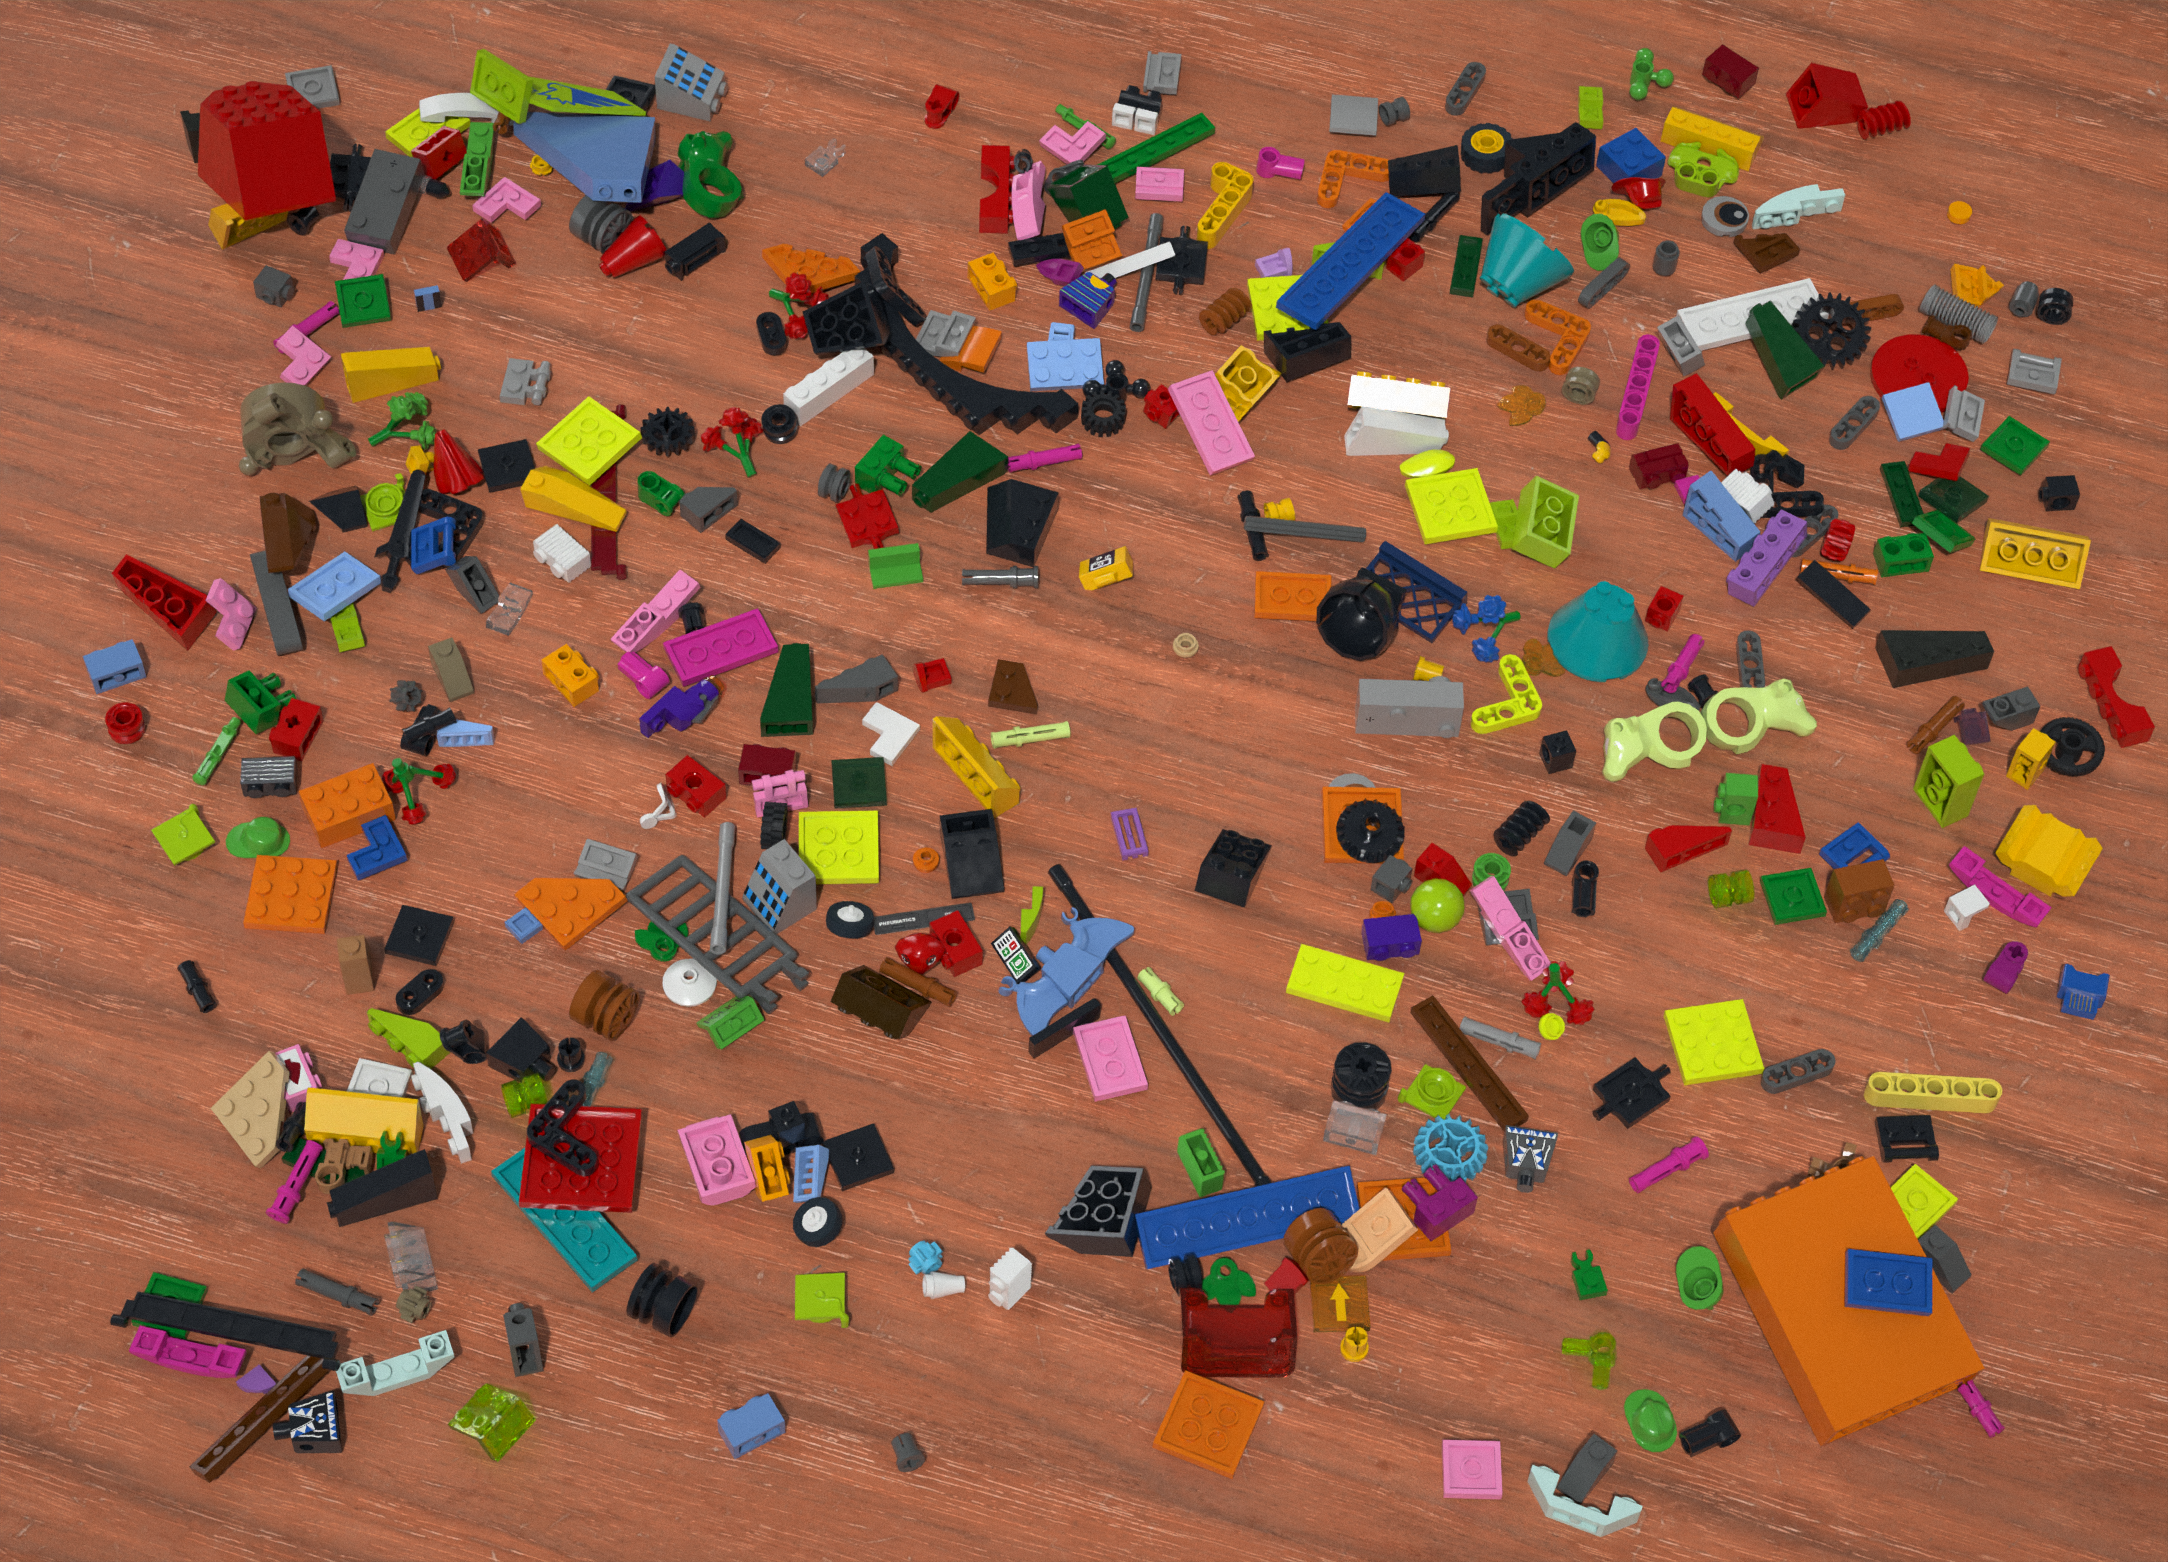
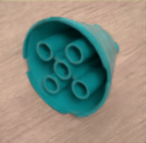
M1503 213L1501 216L1497 214L1494 218L1484 265L1479 279L1488 285L1486 289L1496 297L1499 295L1503 296L1510 306L1516 308L1518 304L1570 278L1574 273V268L1557 248L1552 251L1543 243L1545 238L1518 219Z
M1606 581L1599 582L1596 586L1561 606L1552 616L1547 631V640L1550 642L1553 656L1559 664L1572 674L1590 681L1606 682L1607 679L1620 677V680L1624 679L1640 668L1648 652V635L1634 604L1633 595Z

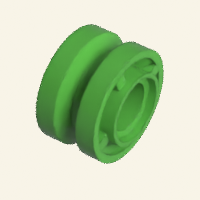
M1496 853L1481 855L1474 864L1472 874L1473 886L1475 887L1488 877L1494 876L1502 890L1505 891L1511 874L1510 863L1506 858Z

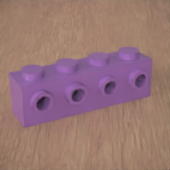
M1780 510L1776 517H1771L1767 523L1766 530L1762 535L1759 534L1756 537L1751 550L1743 554L1736 570L1732 569L1728 574L1726 580L1728 583V594L1754 607L1807 537V521L1784 510Z

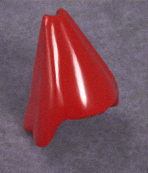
M445 429L435 434L433 469L439 493L445 494L450 492L455 494L466 490L470 485L479 483L484 478L483 470L479 464Z

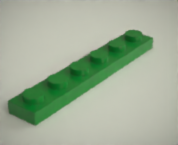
M1201 112L1097 165L1108 166L1114 183H1117L1137 173V167H1149L1215 134V126Z

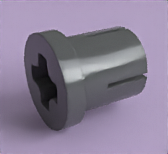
M904 1433L892 1440L891 1445L897 1457L896 1465L899 1471L910 1472L924 1464V1454L918 1450L912 1434Z

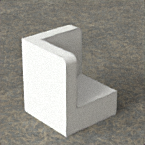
M1973 885L1949 897L1944 912L1957 929L1961 931L1968 927L1973 915L1989 907V902L1976 885Z

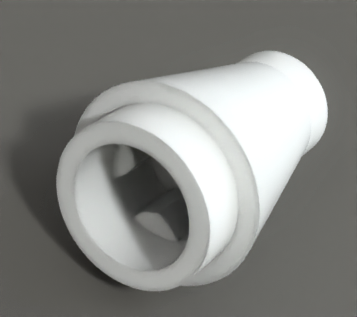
M931 1271L930 1274H924L922 1280L924 1297L936 1299L956 1293H964V1276Z

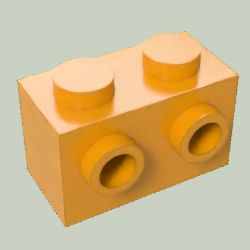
M994 252L968 262L967 278L989 311L1015 301L1017 283L1012 276L1008 275L1005 264L1002 260H998Z
M567 644L541 659L543 675L573 707L599 692L598 673L593 667H588L584 663L581 654L577 650L573 651Z
M771 1135L744 1142L749 1166L755 1179L756 1187L754 1189L756 1196L764 1202L789 1195L787 1185L790 1184V1178L787 1169L783 1168L781 1158H784V1151L781 1142H777Z

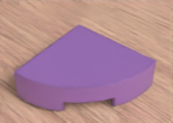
M260 1365L236 1381L237 1386L247 1393L266 1394L276 1385L274 1380Z

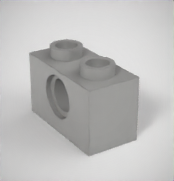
M1679 315L1657 327L1662 343L1683 376L1705 365L1701 350Z

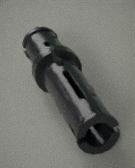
M1458 192L1445 193L1425 213V220L1412 232L1409 238L1417 242L1428 231H1432L1436 227V223L1460 200Z
M1252 491L1240 492L1237 498L1241 508V521L1244 522L1246 516L1260 517V511L1255 506ZM1246 531L1253 559L1255 561L1265 560L1269 554L1263 532Z

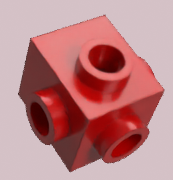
M1161 384L1155 391L1151 389L1145 396L1144 402L1146 403L1143 413L1151 421L1157 422L1165 429L1180 415L1168 388Z

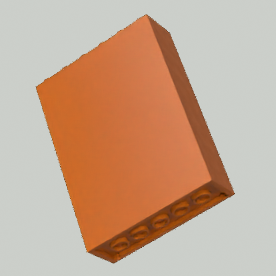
M1863 1156L1857 1157L1848 1163L1849 1166L1845 1168L1833 1167L1823 1173L1824 1176L1815 1179L1814 1176L1808 1177L1799 1183L1800 1186L1793 1189L1790 1186L1781 1188L1774 1193L1775 1196L1768 1199L1765 1196L1759 1197L1750 1202L1751 1206L1741 1209L1740 1206L1734 1207L1725 1213V1218L1718 1222L1719 1226L1713 1232L1820 1447L1956 1390L1964 1383L1968 1385V1381L1976 1378L1985 1369L1933 1268L1932 1314L1930 1316L1845 1307V1252L1848 1249L1927 1258L1874 1156L1864 1159Z

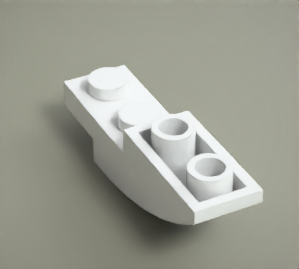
M419 1062L413 1063L415 1074L411 1075L415 1090H421L423 1097L419 1098L424 1114L429 1112L433 1122L440 1121L443 1132L449 1131L451 1139L447 1141L452 1155L457 1154L461 1164L470 1161L471 1154L465 1136L473 1134V1129L464 1105L452 1088L439 1075Z

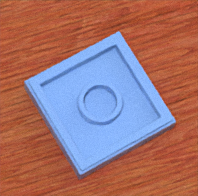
M1929 382L1882 396V401L1898 442L1944 429V420Z

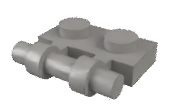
M509 358L500 392V402L525 405L526 398H532L531 402L534 405H540L542 399L546 396V382L550 380L551 376L550 362L542 361L541 366L538 369H534V361ZM531 380L536 381V384L530 386Z

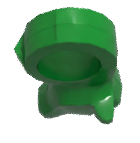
M705 131L696 134H686L679 144L677 155L680 158L678 167L684 171L683 197L693 210L709 218L728 215L736 203L743 199L740 181L733 172L722 166L725 155L733 144L731 134L725 131L716 134ZM701 183L715 186L724 196H716L708 192Z

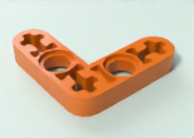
M1342 150L1330 151L1326 156L1318 188V204L1324 208H1333L1337 205L1344 175L1378 182L1389 181L1388 159ZM1362 163L1366 167L1358 169L1354 167V164ZM1329 176H1334L1338 178V180L1335 182H1330L1326 178ZM1327 190L1331 191L1330 198L1326 197Z
M1541 300L1529 301L1525 308V319L1534 325L1562 336L1550 356L1549 370L1556 375L1567 374L1590 336V322ZM1561 318L1564 323L1556 324L1552 319ZM1571 343L1576 348L1569 350L1564 347V344ZM1563 356L1565 358L1564 363L1562 362L1559 365L1558 363L1560 362L1561 357Z

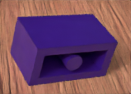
M1414 914L1363 919L1361 935L1367 960L1383 961L1393 957L1410 958L1414 955H1419L1422 939L1417 917Z

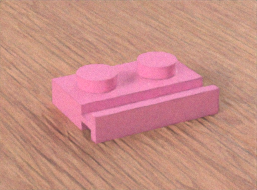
M1137 167L1135 199L1182 202L1184 169Z

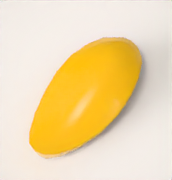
M1600 199L1593 206L1595 214L1608 216L1616 226L1642 225L1646 220V214L1643 210L1628 201Z

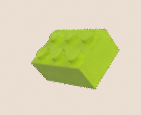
M1535 476L1520 493L1512 549L1555 569L1571 553L1579 495L1539 476Z
M1952 735L1928 747L1913 790L1939 825L1944 828L1968 817L1984 777V772L1981 765L1975 762L1968 753L1966 745L1960 742L1955 735Z

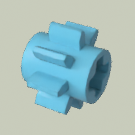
M924 1240L920 1241L910 1249L909 1255L911 1257L908 1259L910 1261L908 1265L916 1275L920 1272L923 1274H930L931 1271L936 1272L942 1265L940 1259L943 1257L941 1255L943 1251L935 1241L931 1244Z

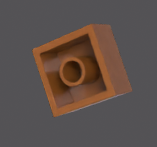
M1884 859L1834 869L1824 898L1834 923H1850L1859 918H1875L1885 913L1895 885Z

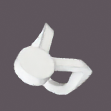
M662 782L657 784L662 803L653 813L646 814L640 818V824L643 829H650L660 820L673 819L677 816L672 799ZM668 804L670 813L661 814Z

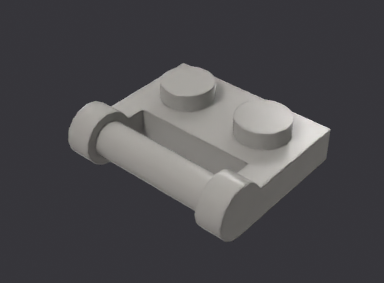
M2013 348L2007 385L2055 394L2058 387L2062 358H2045L2022 353L2021 350Z

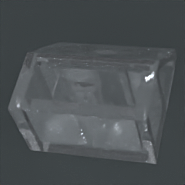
M388 1222L389 1234H385L384 1237L396 1288L402 1287L403 1290H409L418 1286L428 1292L437 1290L438 1286L424 1227Z

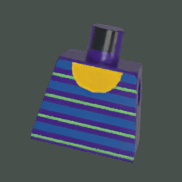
M1087 272L1060 289L1059 306L1095 329L1114 304L1115 289L1113 286L1116 285V279L1110 273H1106L1100 279L1093 273Z

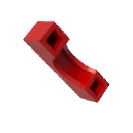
M982 145L981 179L992 183L997 190L990 196L980 199L979 233L1008 234V224H1013V211L1008 210V206H1012V192L1009 191V188H1012L1014 174L1009 173V170H1014V156H1010V146Z
M2109 646L2085 652L2078 665V671L2081 678L2085 679L2091 697L2096 700L2102 718L2106 719L2112 737L2117 740L2120 748L2148 742L2155 726L2145 707L2125 702L2116 694L2113 688V683L2117 680L2122 668V664L2113 647Z

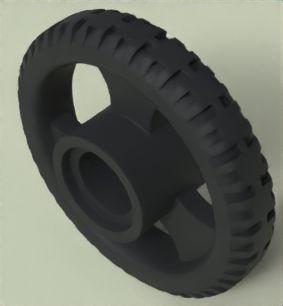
M2060 717L2048 722L2040 731L2058 743L2055 749L2057 758L2051 754L2046 765L2055 772H2060L2059 774L2073 777L2075 775L2083 776L2093 772L2103 760L2105 753L2103 738L2096 731V728L2092 725L2090 726L2086 721L2083 722L2081 719H2074V717ZM2083 751L2095 753L2089 762L2075 765L2080 760Z

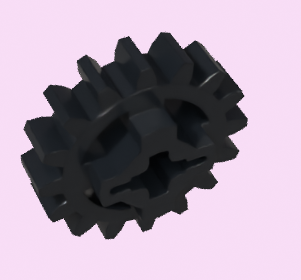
M666 407L664 412L657 408V414L654 415L649 412L648 419L642 420L643 427H640L642 443L647 444L649 451L655 448L656 455H659L662 451L665 452L666 456H669L672 451L679 455L680 448L686 451L688 449L687 443H693V436H695L693 420L688 419L687 412L680 414L679 408H676L674 412L670 411L669 407Z

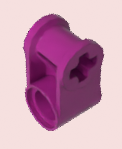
M2018 941L2009 942L1997 960L1992 963L1983 981L2008 994L2023 969L2024 962L2028 956L2027 947Z

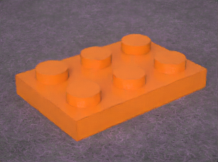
M1256 571L1254 618L1316 621L1317 606L1331 588V575Z

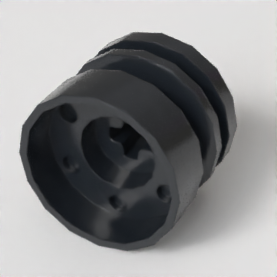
M1367 1042L1350 1044L1337 1054L1331 1080V1095L1340 1108L1352 1114L1362 1115L1372 1113L1384 1104L1392 1072L1391 1061L1387 1054L1378 1046Z
M652 1263L637 1280L629 1297L626 1313L627 1316L635 1320L639 1318V1322L645 1325L652 1321L653 1329L672 1338L684 1326L695 1305L699 1291L698 1284L680 1275L672 1281V1271L668 1269L663 1270L662 1266Z

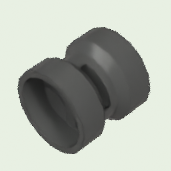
M1398 97L1391 103H1381L1379 105V114L1383 123L1389 126L1394 124L1396 120L1404 121L1409 119L1410 108L1404 97Z

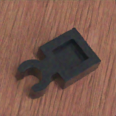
M1776 450L1766 454V457L1771 460L1765 465L1767 469L1778 471L1780 479L1796 488L1804 484V464L1787 454L1781 456Z

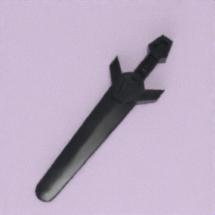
M414 470L412 472L389 542L377 547L374 558L387 555L390 560L387 572L381 578L382 591L391 593L399 580L396 574L400 562L406 561L411 567V530L415 528L426 478L422 470Z

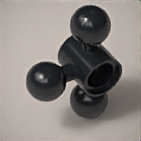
M1112 360L1106 365L1105 371L1108 376L1106 378V385H1101L1096 380H1088L1082 387L1085 397L1088 395L1092 397V393L1095 391L1097 395H1100V391L1104 390L1106 395H1108L1109 391L1113 392V397L1118 394L1120 400L1123 399L1124 402L1127 400V393H1133L1138 398H1145L1151 390L1150 383L1142 378L1135 380L1133 384H1128V379L1124 375V364L1119 360Z

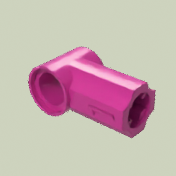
M1264 147L1259 152L1256 172L1263 178H1272L1275 175L1301 180L1305 159L1281 155L1273 147Z
M634 651L626 652L618 663V669L635 683L637 690L646 699H651L670 682L667 674L659 666L655 665L652 667Z

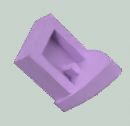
M1290 248L1278 250L1275 254L1255 260V267L1261 278L1292 276Z

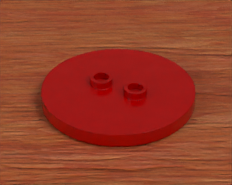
M1919 334L1902 335L1885 342L1876 351L1870 367L1871 382L1881 398L1885 394L1929 382L1941 413L1946 412L1949 390L1955 385L1958 387L1957 390L1961 392L1963 390L1966 391L1969 380L1967 366L1954 348L1945 342L1939 341V339Z

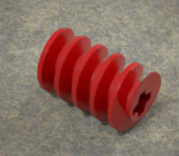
M1902 101L1871 107L1868 110L1863 109L1857 117L1858 132L1863 139H1868L1869 135L1876 137L1877 132L1879 135H1884L1886 131L1892 133L1894 128L1896 131H1900L1902 126L1908 129L1911 125L1910 113Z

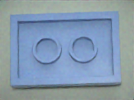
M1100 338L1027 342L1030 391L1082 389L1084 383L1088 380H1096L1101 385H1104Z
M344 551L290 587L288 595L318 618L326 621L379 585L381 579L380 575Z

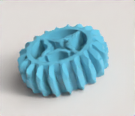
M1450 1114L1446 1116L1445 1120L1439 1115L1435 1118V1122L1428 1120L1425 1127L1421 1126L1414 1140L1413 1154L1416 1156V1165L1421 1166L1422 1174L1437 1164L1451 1182L1460 1177L1465 1183L1467 1178L1473 1181L1476 1173L1480 1174L1483 1170V1165L1487 1161L1488 1146L1485 1144V1135L1479 1134V1126L1471 1128V1119L1464 1123L1462 1122L1461 1115L1456 1120L1452 1119ZM1440 1138V1143L1430 1149L1429 1144L1433 1140ZM1471 1151L1472 1156L1462 1163V1156Z

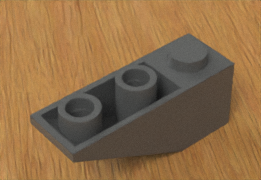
M882 654L875 658H869L863 664L852 669H846L840 675L831 679L821 681L815 686V701L817 704L876 702L898 691V676Z

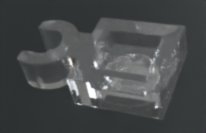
M831 139L826 149L819 146L805 158V166L824 177L838 164V158L845 155L846 145L843 144L840 148H835L837 146L836 139Z

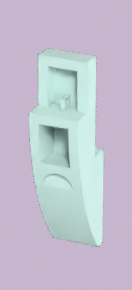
M1818 184L1792 189L1775 196L1755 210L1752 229L1790 226L1798 224L1800 216L1841 211L1845 198L1843 188L1820 191Z

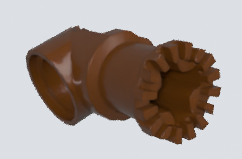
M1931 315L1926 321L1928 324L1925 323L1924 325L1926 326H1923L1921 333L1929 334L1939 339V341L1947 343L1954 349L1957 347V350L1960 348L1961 350L1963 348L1966 349L1972 337V332L1968 327L1964 325H1946L1937 320L1934 315ZM1961 334V336H1964L1966 339L1960 340L1957 339L1954 335Z

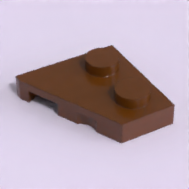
M1787 233L1774 235L1757 234L1756 238L1743 239L1742 235H1737L1733 242L1760 273L1798 256L1800 248Z
M998 659L988 699V707L1037 715L1038 705L1023 663Z

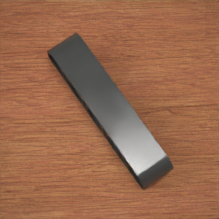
M266 550L250 554L277 656L303 650L282 571L268 573Z

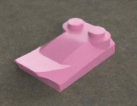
M731 1114L687 1125L685 1128L678 1130V1135L702 1203L711 1206L744 1197L756 1187L755 1179Z

